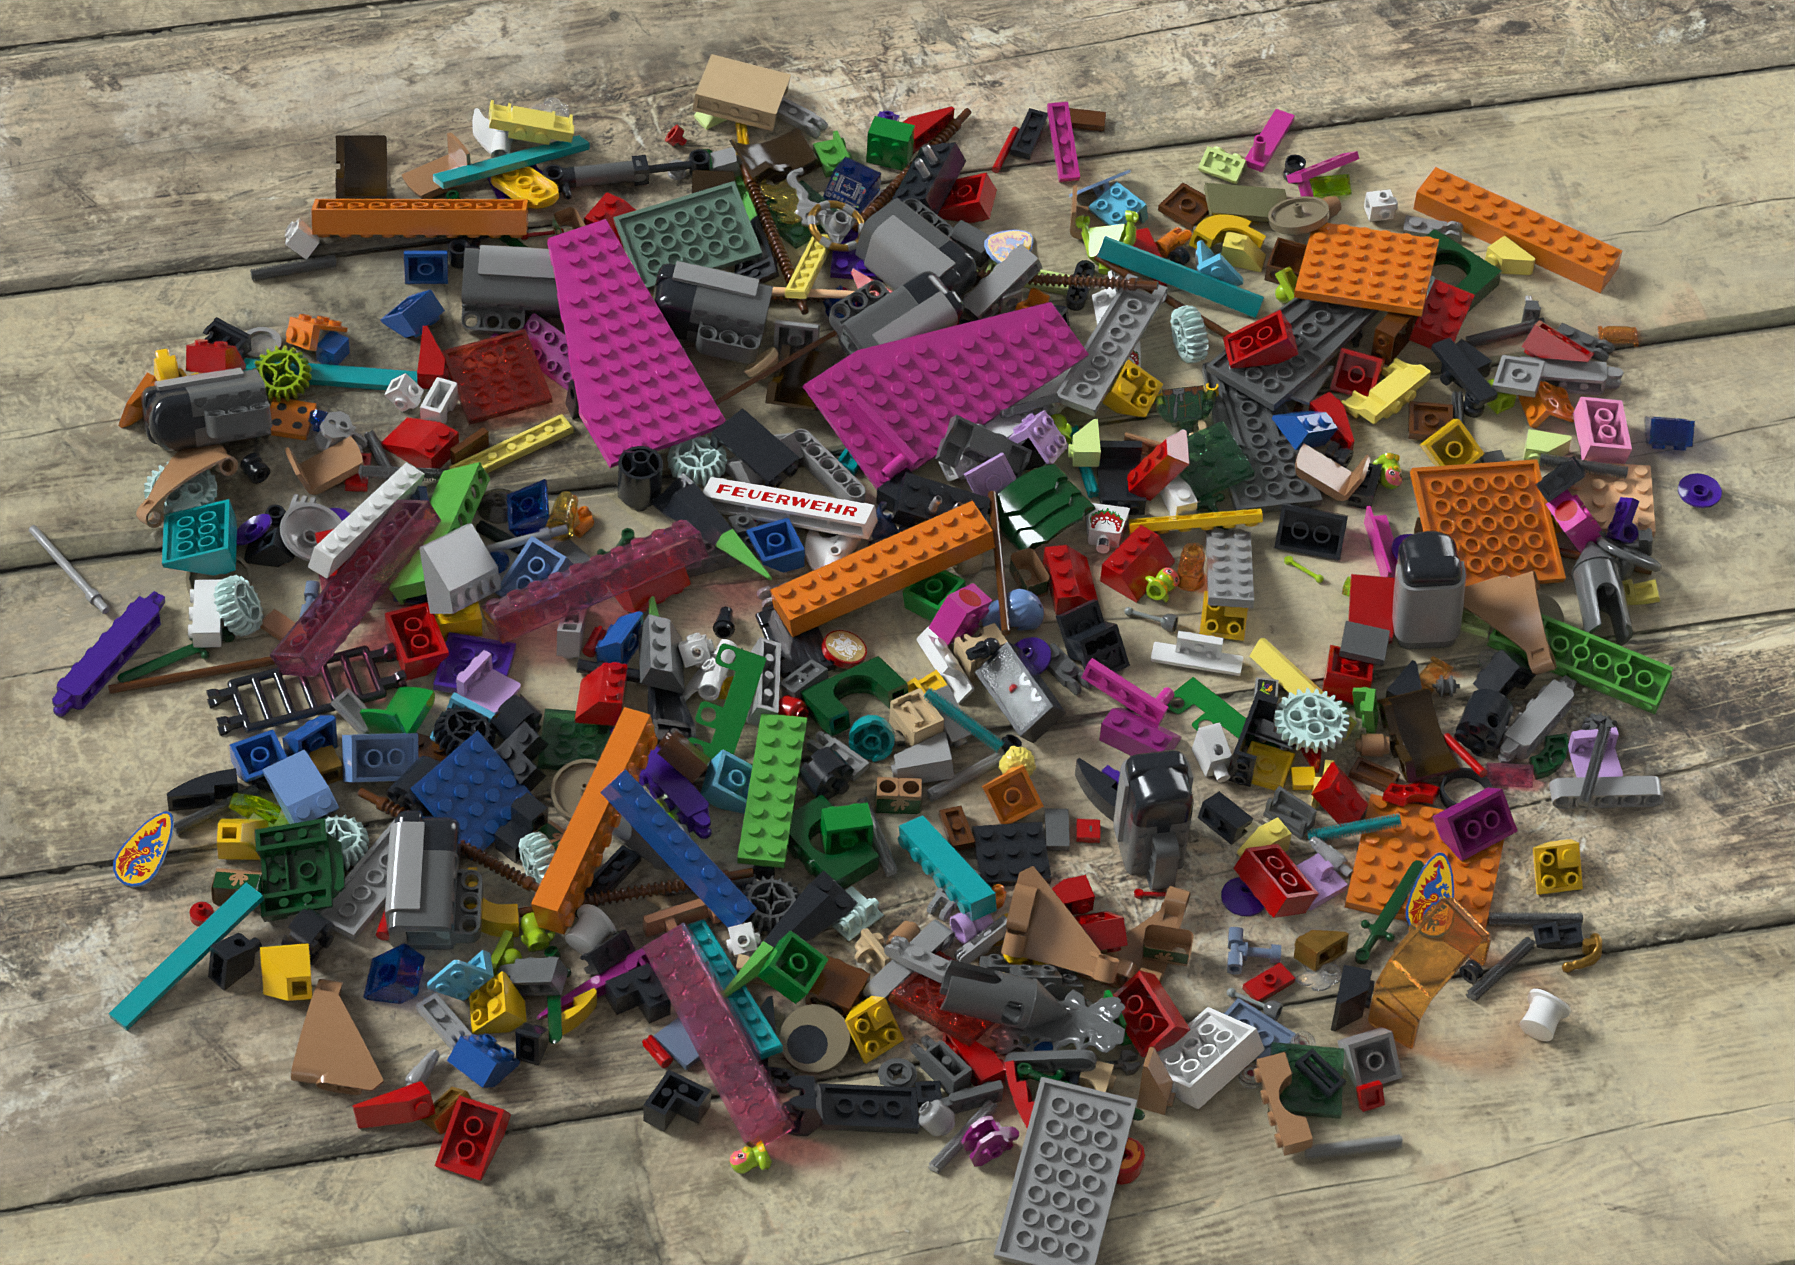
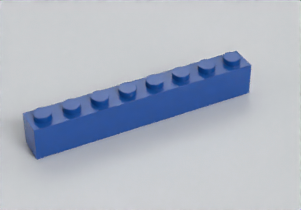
M626 769L600 792L727 928L742 924L757 909Z

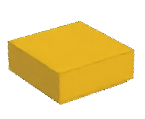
M1314 766L1291 767L1290 774L1293 790H1312L1315 778Z

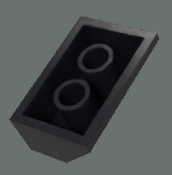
M1283 503L1274 548L1340 560L1348 515Z

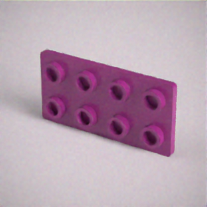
M533 313L525 323L522 331L511 342L509 348L568 391L570 380H572L566 335Z

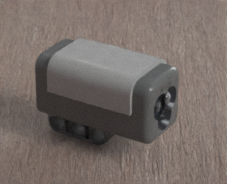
M481 245L480 249L465 248L461 321L466 332L483 335L497 333L500 336H516L524 328L526 316H531L533 313L539 317L561 318L556 281L548 249ZM469 318H476L478 320L477 324L473 327L467 326L466 321ZM491 319H497L499 325L495 328H490L488 322ZM513 320L521 322L518 329H511L509 324Z

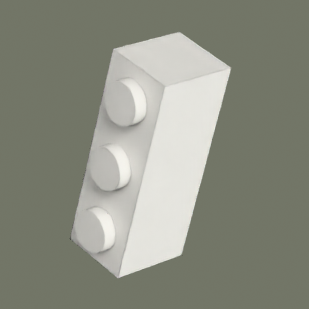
M195 580L194 589H190V603L194 604L193 607H189V620L193 621V623L188 625V638H193L194 647H221L223 620L220 618L219 612L216 611L217 606L214 603L216 599L213 595L215 586L221 580Z

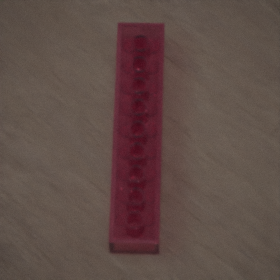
M397 499L271 652L270 657L283 675L315 677L320 673L324 664L333 657L337 648L346 641L350 632L359 625L363 616L372 609L376 600L385 593V589L398 577V573L410 562L411 557L420 549L419 547L423 546L424 541L442 521L428 500Z
M679 520L672 523V526L668 528L654 530L649 536L635 538L630 544L614 547L604 555H595L585 563L571 565L566 571L552 573L547 579L533 581L528 584V587L512 590L506 596L499 599H490L485 605L480 607L488 630L503 644L708 557L701 532L687 520Z
M683 922L643 946L642 948L744 1143L753 1148L757 1142L762 1140L766 1146L796 1128L697 939L688 926Z

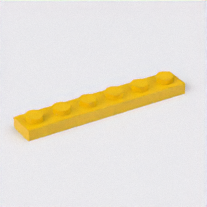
M1262 509L1129 519V531L1133 533L1140 524L1151 531H1156L1158 534L1169 533L1170 530L1178 529L1179 532H1188L1192 528L1200 527L1201 530L1214 529V526L1234 528L1237 524H1245V526L1252 527L1263 522Z

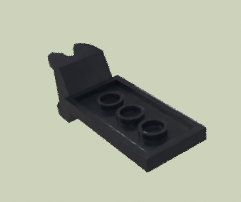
M800 1075L790 1078L787 1083L788 1087L800 1090L798 1096H794L789 1101L782 1103L779 1109L781 1112L787 1115H794L797 1118L796 1120H788L781 1124V1129L785 1133L795 1136H809L820 1126L821 1130L918 1134L920 1129L916 1087L818 1084L814 1076Z

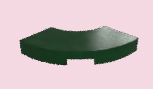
M1567 733L1545 736L1544 749L1538 755L1530 757L1529 764L1535 780L1555 773L1563 765L1568 753L1569 739Z

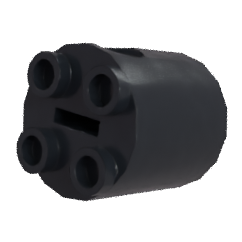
M635 446L623 451L619 457L618 498L624 504L635 508L637 511H645L662 494L663 461L661 455L656 450L646 446Z
M1491 689L1474 691L1457 724L1454 734L1455 740L1470 749L1476 756H1483L1484 753L1495 751L1513 715V706L1509 699L1498 691Z
M428 756L419 757L386 791L387 796L391 801L395 802V805L399 804L400 808L405 807L406 811H421L423 816H428L430 814L429 810L410 788L441 761H436Z

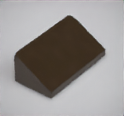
M694 170L692 175V194L735 181V173Z

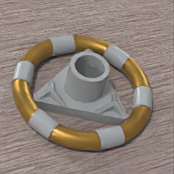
M826 200L817 203L810 210L807 217L810 233L822 246L838 252H849L857 248L860 233L865 222L858 211L850 205L840 201ZM829 208L840 209L836 211L833 215L819 213L820 211ZM816 219L831 240L820 234L816 227ZM856 222L858 225V237L856 240L841 244Z

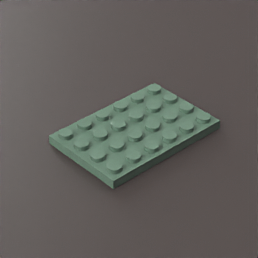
M735 181L614 217V223L624 250L648 291L655 288L657 273L664 264H676L677 261L719 270L762 257L761 248Z

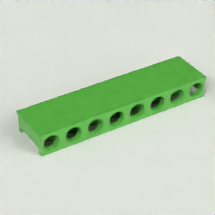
M480 462L443 471L431 496L429 505L425 509L389 587V590L396 597L400 605L404 604L407 598L427 594L419 547L460 528L459 516L462 519V526L471 523L490 481V477ZM471 487H473V488L475 489V492H476V497H475V498L473 497V494H474V493H473Z
M1541 614L1546 638L1557 669L1550 672L1562 677L1566 675L1581 685L1654 715L1656 714L1673 676V667ZM1493 629L1487 646L1498 651L1503 649L1519 654L1528 662L1525 651L1499 631Z

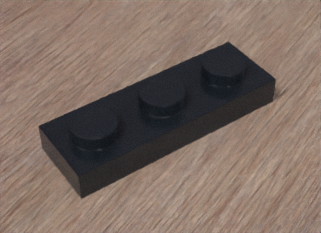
M1029 108L1011 147L1010 155L1028 160L1031 159L1048 121V113Z

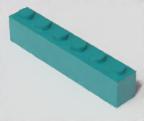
M923 815L899 825L898 842L901 848L906 849L910 853L913 861L918 862L922 866L924 873L934 879L936 886L945 891L948 899L957 904L963 915L966 914L971 921H975L997 911L995 892Z

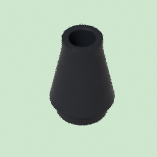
M726 606L720 609L713 625V631L720 639H728L735 632L733 610Z

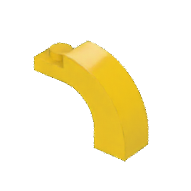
M1214 215L1198 224L1189 245L1197 249V242L1202 240L1211 250L1215 244L1224 242L1226 232L1228 231L1248 236L1261 249L1266 236L1250 228L1251 221L1234 215Z
M468 867V870L477 871V867ZM472 881V882H469V883L467 884V886H468V887H474V886H476L478 883ZM483 897L481 932L501 937L503 932L508 930L513 932L514 937H519L518 904H495ZM468 904L465 908L474 909L477 905Z

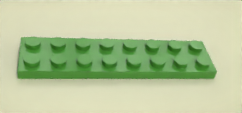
M761 713L737 856L738 864L785 868L807 727L806 717Z

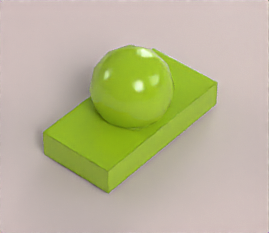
M1290 266L1275 274L1280 283L1275 290V296L1279 302L1284 304L1294 299V291L1298 280Z
M505 930L491 955L494 976L498 974L497 970L500 966L515 964L516 959H523L520 951L513 948L514 936L511 931Z

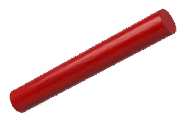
M1012 127L991 169L992 172L999 173L1019 132L1018 127Z
M1449 733L1443 735L1446 744L1481 778L1487 775V770Z

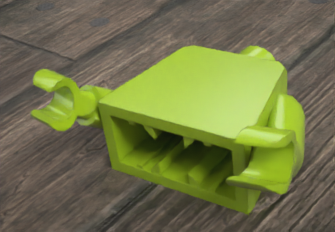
M1125 210L1127 226L1120 224L1089 228V216L1084 217L1082 215L1075 219L1076 226L1082 229L1081 235L1087 256L1099 266L1098 272L1100 274L1108 275V272L1111 271L1094 260L1096 254L1099 253L1104 237L1107 236L1133 246L1136 241V226H1134V223L1139 219L1137 212Z

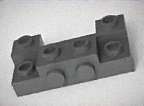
M955 415L950 419L945 438L940 441L935 460L955 468L959 464L961 455H965L982 464L1003 453L1016 478H1019L1029 463L1032 450L1007 439L1003 434L988 430L982 424H975L959 415Z
M750 512L728 517V523L756 559L760 560L747 534V529L756 527ZM686 528L665 533V540L671 556L683 560L689 578L743 564L702 538L692 541Z
M998 954L980 956V967L1029 979L1036 978L1056 999H1065V996L1072 990L1083 995L1084 986L1077 977L1076 971L1051 964L1009 965L1005 958Z

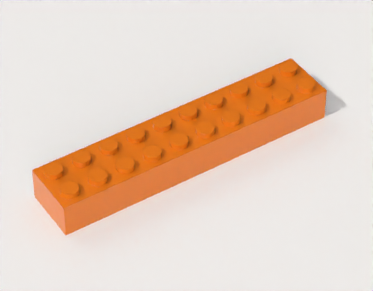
M1437 167L1434 168L1416 192L1414 210L1439 221L1447 223L1450 221L1461 222L1463 232L1489 244H1493L1505 235L1533 256L1536 265L1598 293L1603 291L1619 268L1622 250Z
M315 199L311 209L312 235H318V237L322 238L330 237V235H339L342 238L351 237L352 235H360L363 238L373 237V235H382L384 238H391L395 235H403L406 238H413L416 235H424L427 238H435L437 235H446L448 238H456L459 235H467L469 238H478L480 235L500 238L501 235H510L511 238H521L523 235H527L528 199Z
M970 501L771 589L773 607L791 636H797L995 548L993 530L975 503Z
M624 707L531 902L538 927L565 935L568 927L573 925L575 911L577 907H581L584 901V892L593 882V873L596 867H599L602 863L605 848H608L611 844L614 828H618L621 822V814L600 792L625 769L639 783V775L642 769H646L649 760L648 756L651 750L656 748L658 741L650 714Z

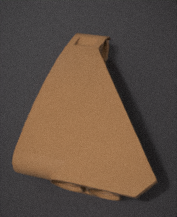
M219 444L178 451L160 474L148 498L137 509L136 517H138L140 522L151 528L161 526L164 521V503L172 492L207 469L210 471L215 470L225 476H231L238 469L237 460L228 455L224 447ZM152 512V517L148 519L149 514Z
M1534 571L1515 577L1502 575L1466 586L1463 608L1489 624L1525 651L1532 673L1539 675L1557 669L1556 661L1548 644L1537 596L1540 585Z
M1034 866L1019 872L1007 917V929L1001 953L1012 957H1024L1089 975L1098 981L1114 983L1120 960L1101 953Z
M1169 886L1161 909L1126 933L1128 946H1122L1121 951L1107 952V949L1100 950L1102 954L1120 960L1114 983L1098 981L1089 975L1077 972V976L1120 989L1140 970L1155 974L1161 983L1168 963L1142 959L1145 928L1149 924L1180 929L1191 892ZM1150 944L1147 946L1149 948L1163 950L1162 947L1158 944Z
M319 979L300 1034L291 1070V1080L316 1084L318 1088L326 1091L350 1095H360L362 1090L372 1092L384 1080L340 998L344 983Z

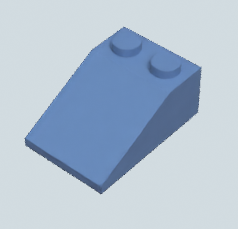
M531 536L502 579L501 589L495 593L504 599L509 598L525 608V612L531 615L563 584L575 564L566 556Z
M418 733L342 735L343 782L397 781L418 759Z
M305 749L262 769L289 824L316 820L318 818L323 819L326 815L330 816L339 809L329 786Z

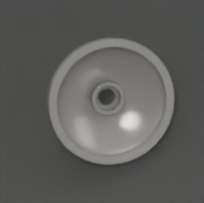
M308 502L292 506L284 514L280 523V535L285 546L294 555L310 562L314 547L317 545L315 533L335 529L342 520L335 512L323 505Z

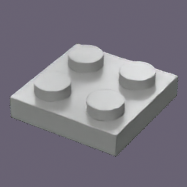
M1502 355L1492 388L1496 392L1535 397L1545 368V361Z

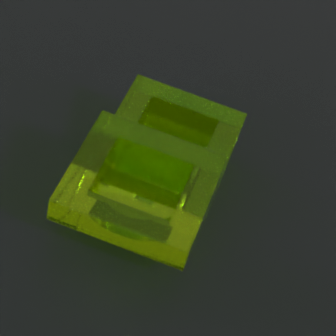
M234 793L229 804L230 809L248 820L255 813L273 825L278 820L281 807L275 803L248 794Z

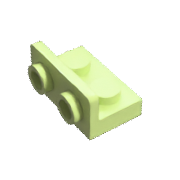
M1207 146L1198 170L1237 185L1243 170L1247 168V162L1239 154L1233 153L1231 155L1220 147L1215 146L1212 148Z

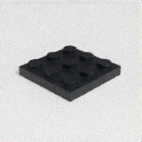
M1042 822L973 826L972 834L975 840L978 872H980V877L990 888L996 884H1001L1004 887L1015 886L1019 872L1032 866L1036 868L1048 884H1051L1052 878Z

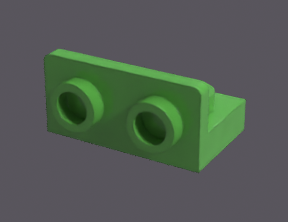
M833 131V140L813 143V151L822 164L821 169L825 178L835 176V172L839 173V175L849 173L852 155L850 152H847L845 140L843 137H840L838 131Z
M1368 687L1353 688L1355 717L1362 718V728H1366V734H1376L1379 719L1376 689Z

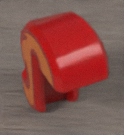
M1128 1137L1116 1184L1123 1185L1133 1182L1138 1178L1144 1166V1147L1134 1138Z

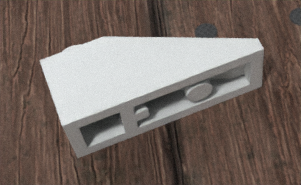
M1177 475L1159 492L1170 516L1196 514L1198 501L1191 487Z

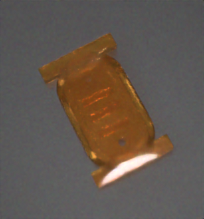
M1598 326L1600 340L1605 339L1610 343L1633 342L1635 347L1639 345L1636 327L1606 326L1603 329L1602 326Z
M1435 656L1430 658L1432 663L1428 664L1419 674L1422 689L1429 688L1431 694L1434 692L1432 684H1436L1439 676L1442 675L1445 678L1448 671L1452 672L1454 667Z

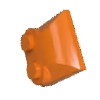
M146 373L127 401L118 425L119 427L130 426L143 417L141 394L145 388L155 386L154 383L157 379L152 374Z
M1023 764L1008 769L1003 775L982 786L1000 824H1011L1044 807Z

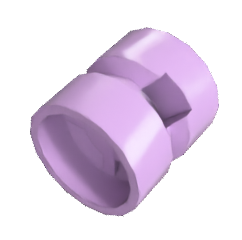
M961 912L950 917V927L956 934L955 938L962 945L993 923L991 914L975 921H971L966 914L963 915Z

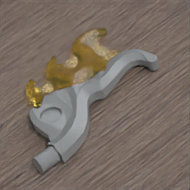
M803 168L791 171L787 175V179L776 185H769L766 183V179L761 182L762 193L777 201V204L770 203V207L774 211L787 215L780 216V220L787 224L802 221L801 225L808 227V214L817 203L808 200V192L796 180L797 176L803 175ZM830 208L819 212L832 215L834 214V212Z

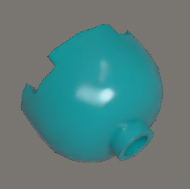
M866 715L853 723L849 732V747L851 750L864 759H872V762L883 760L892 752L895 734L891 724L885 718L878 715Z

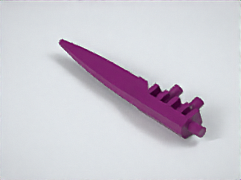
M672 932L627 955L626 959L613 965L600 975H595L561 997V1013L573 1007L574 997L595 988L598 998L605 994V981L647 963L650 964L659 979L665 975V971L662 968L667 967V962L670 960L678 968H682L686 964L683 957H685V945L691 943L690 936L686 934L679 938V936ZM548 1007L538 1014V1020L548 1018Z

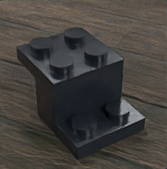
M1093 599L1056 616L1068 657L1082 661L1084 670L1092 658L1113 672H1118L1130 666L1118 625L1104 621L1098 600Z

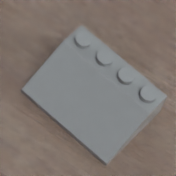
M468 523L419 547L430 614H454L501 589V577L498 572V566L472 523Z

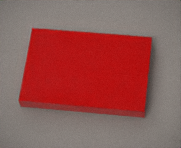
M1351 574L1348 621L1390 630L1388 644H1392L1395 578Z

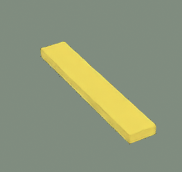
M822 235L827 239L831 240L828 235ZM813 236L785 289V298L806 299L829 254L830 249L819 244Z
M561 414L449 466V469L480 462L486 473H489L574 433V428Z
M1265 638L1259 639L1249 657L1273 679L1279 680L1278 683L1285 690L1296 695L1297 689L1305 693L1306 688H1309L1310 692L1314 693L1317 688L1319 694H1323V691L1270 642ZM1351 716L1349 717V729L1346 738H1342V741L1347 740L1357 724Z

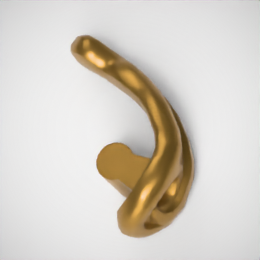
M1593 933L1590 939L1585 938L1583 940L1582 953L1588 956L1573 962L1563 963L1561 967L1563 972L1569 973L1575 969L1593 966L1599 961L1602 955V938L1598 933Z

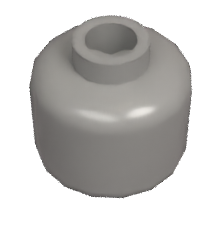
M927 1101L919 1109V1124L933 1136H945L953 1129L955 1114L942 1101Z

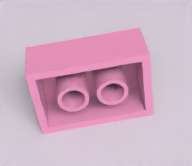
M1580 397L1573 417L1582 460L1584 462L1589 460L1595 461V463L1625 464L1632 451L1623 402L1621 400Z

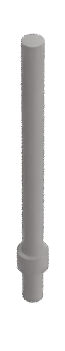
M566 524L550 529L545 527L539 529V532L490 544L486 548L492 554L525 545L531 536L545 542L552 540V537L567 534L568 529Z
M32 525L29 528V532L85 593V598L90 604L95 605L102 614H107L110 608L102 600V595L96 589H92L36 525Z

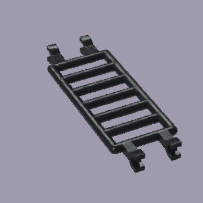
M394 643L386 644L381 649L370 651L369 647L364 645L234 678L227 682L228 688L206 690L209 708H214L222 702L233 700L238 715L232 717L221 716L216 718L219 735H226L231 730L242 727L246 733H252L336 711L330 703L318 706L305 670L318 667L331 702L339 694L327 664L338 661L342 664L352 692L363 703L385 698L387 696L386 690L407 687L405 681L407 676L404 670L397 671L392 676L381 678L375 664L382 661H396ZM363 656L376 691L366 694L362 693L349 660L350 658ZM296 672L309 706L308 709L295 710L283 675ZM274 678L287 714L273 717L260 681ZM252 684L264 720L250 722L238 687Z

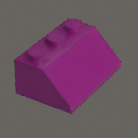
M1120 707L1112 708L1101 723L1099 741L1132 756L1135 754L1174 750L1181 741L1182 736Z
M1486 788L1432 816L1440 838L1462 861L1518 832L1503 789Z

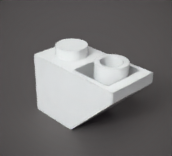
M300 218L296 222L292 221L285 230L287 232L285 235L286 246L307 260L319 244V237L312 235V230Z

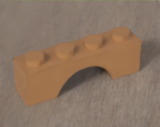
M1285 1052L1257 1059L1256 1069H1253L1256 1083L1261 1082L1263 1088L1260 1091L1263 1105L1268 1104L1270 1112H1267L1270 1126H1275L1277 1134H1274L1277 1148H1282L1284 1156L1305 1151L1306 1148L1311 1149L1313 1147V1138L1306 1117L1291 1114L1282 1106L1279 1099L1283 1090L1292 1081V1073Z

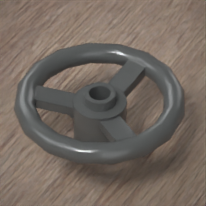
M1603 536L1596 539V544L1614 555L1615 559L1620 563L1622 581L1630 578L1634 568L1637 566L1653 572H1658L1662 569V565L1657 560L1639 550Z

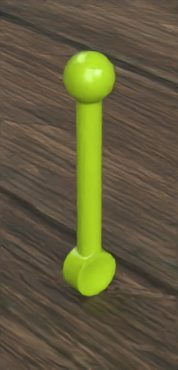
M1292 556L1284 558L1286 565L1295 566L1315 578L1317 583L1323 582L1324 577L1322 575H1317L1293 561Z

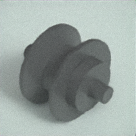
M1440 675L1439 679L1436 680V684H1432V688H1436V692L1439 693L1440 697L1444 693H1448L1450 697H1453V693H1456V688H1460V684H1456V680L1453 679L1452 675L1449 676V679H1444Z

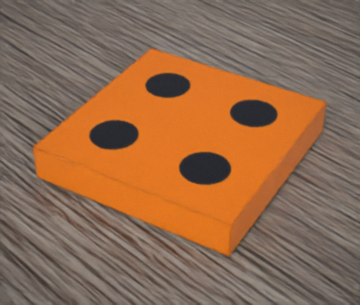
M273 397L270 406L272 418L271 435L306 441L317 409L316 403L291 399L286 401L285 398H281V401L277 402L276 397Z

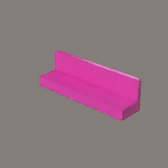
M1367 506L1364 525L1380 576L1395 578L1398 560L1394 557L1391 550L1394 537L1387 515L1374 516L1371 506Z

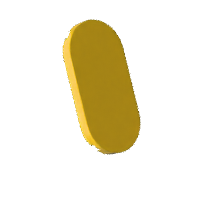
M530 166L491 176L492 185L512 199H528V208H545L553 205L559 198L558 186Z

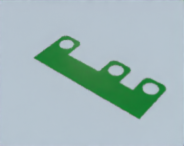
M726 643L720 645L715 659L717 665L735 671L724 706L721 707L703 701L700 703L695 717L697 723L716 729L711 743L693 737L688 739L692 744H700L703 747V753L711 760L723 749L734 755L767 659ZM730 649L734 651L736 659L733 663L727 664L722 661L721 654L724 650ZM710 707L715 710L716 717L713 721L707 722L702 719L701 712L704 708Z
M1192 677L1174 691V697L1183 699L1184 706L1176 709L1169 702L1167 706L1172 712L1181 714L1193 704L1205 712L1192 722V727L1196 731H1198L1200 721L1209 720L1213 724L1220 723L1221 726L1239 739L1246 718L1196 678ZM1250 735L1249 740H1248V743H1247V746H1248V747H1249L1251 741H1255V742H1258V743H1261V744H1265V745H1268V746H1271V747H1275V746H1276L1275 743H1272V742H1270V741H1268L1267 743H1262V742L1256 741V740L1254 739L1255 736H1253V735Z

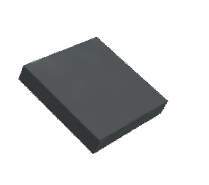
M1346 621L1339 656L1383 666L1390 630Z

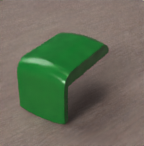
M400 687L385 710L361 709L359 713L370 734L416 733L434 704L435 693L426 688Z

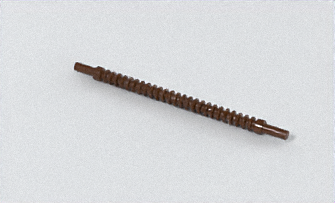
M965 108L957 118L951 119L928 145L948 142L961 129V124L971 115V110ZM914 159L873 200V203H870L861 212L860 215L864 222L893 199ZM855 222L851 230L858 232V225Z
M742 163L740 169L745 178V187L749 192L766 237L770 242L773 254L788 285L795 270L787 255L780 234H778L779 232L768 209V205H766L758 182L751 177ZM792 298L797 302L802 315L809 313L804 299Z
M977 269L978 274L976 282H979V280L987 277L991 273V270L985 272V270L983 269L980 272V270ZM1037 273L1028 282V285L1034 283L1035 286L1038 283L1041 286L1044 283L1046 286L1051 284L1053 287L1056 284L1058 287L1063 284L1064 287L1069 285L1071 288L1073 285L1076 288L1079 286L1082 288L1085 286L1091 288L1093 286L1094 289L1097 286L1100 289L1105 287L1106 290L1109 287L1114 290L1116 287L1117 290L1123 288L1124 291L1127 288L1129 291H1136L1137 289L1158 290L1159 287L1158 281H1143L1132 277L1129 280L1124 277L1122 280L1121 277L1115 279L1114 276L1111 279L1108 276L1104 279L1103 276L1099 278L1094 276L1092 278L1089 275L1086 278L1085 275H1082V277L1076 275L1074 277L1071 274L1068 277L1067 274L1064 276L1058 274L1056 276L1055 273L1052 276L1049 273L1046 275L1044 273L1038 275Z
M360 788L358 791L359 797L376 805V809L379 811H385L387 815L391 813L393 818L397 817L399 813L406 811L405 807L400 808L399 804L395 805L394 801L390 802L385 796L379 797L364 788ZM461 840L462 856L467 855L468 859L473 858V862L478 861L479 865L484 864V868L489 867L490 871L495 870V874L500 873L501 877L506 876V880L511 879L512 883L517 882V886H522L526 891L530 892L532 890L537 892L540 884L536 882L534 877L527 876L526 873L521 874V871L516 870L515 867L510 868L509 864L504 865V861L499 862L498 858L493 859V855L488 856L487 852L482 853V849L477 850L476 846L471 847V843L466 844L465 840Z
M752 868L730 872L727 869L721 870L731 881L754 877ZM675 878L673 882H670L668 879L667 883L660 881V884L654 882V885L647 883V886H643L641 884L639 888L634 885L633 889H630L628 886L626 890L620 888V891L616 889L613 892L607 890V893L601 891L599 895L594 892L590 896L588 893L584 897L582 905L595 904L598 907L599 903H602L604 906L606 902L612 904V901L616 903L619 900L625 902V899L631 901L633 897L638 900L640 896L644 899L646 895L652 897V894L659 896V893L665 895V892L672 894V891L678 893L680 889L685 892L686 888H689L690 891L692 889L681 878L679 881ZM532 906L518 908L519 917L533 912Z

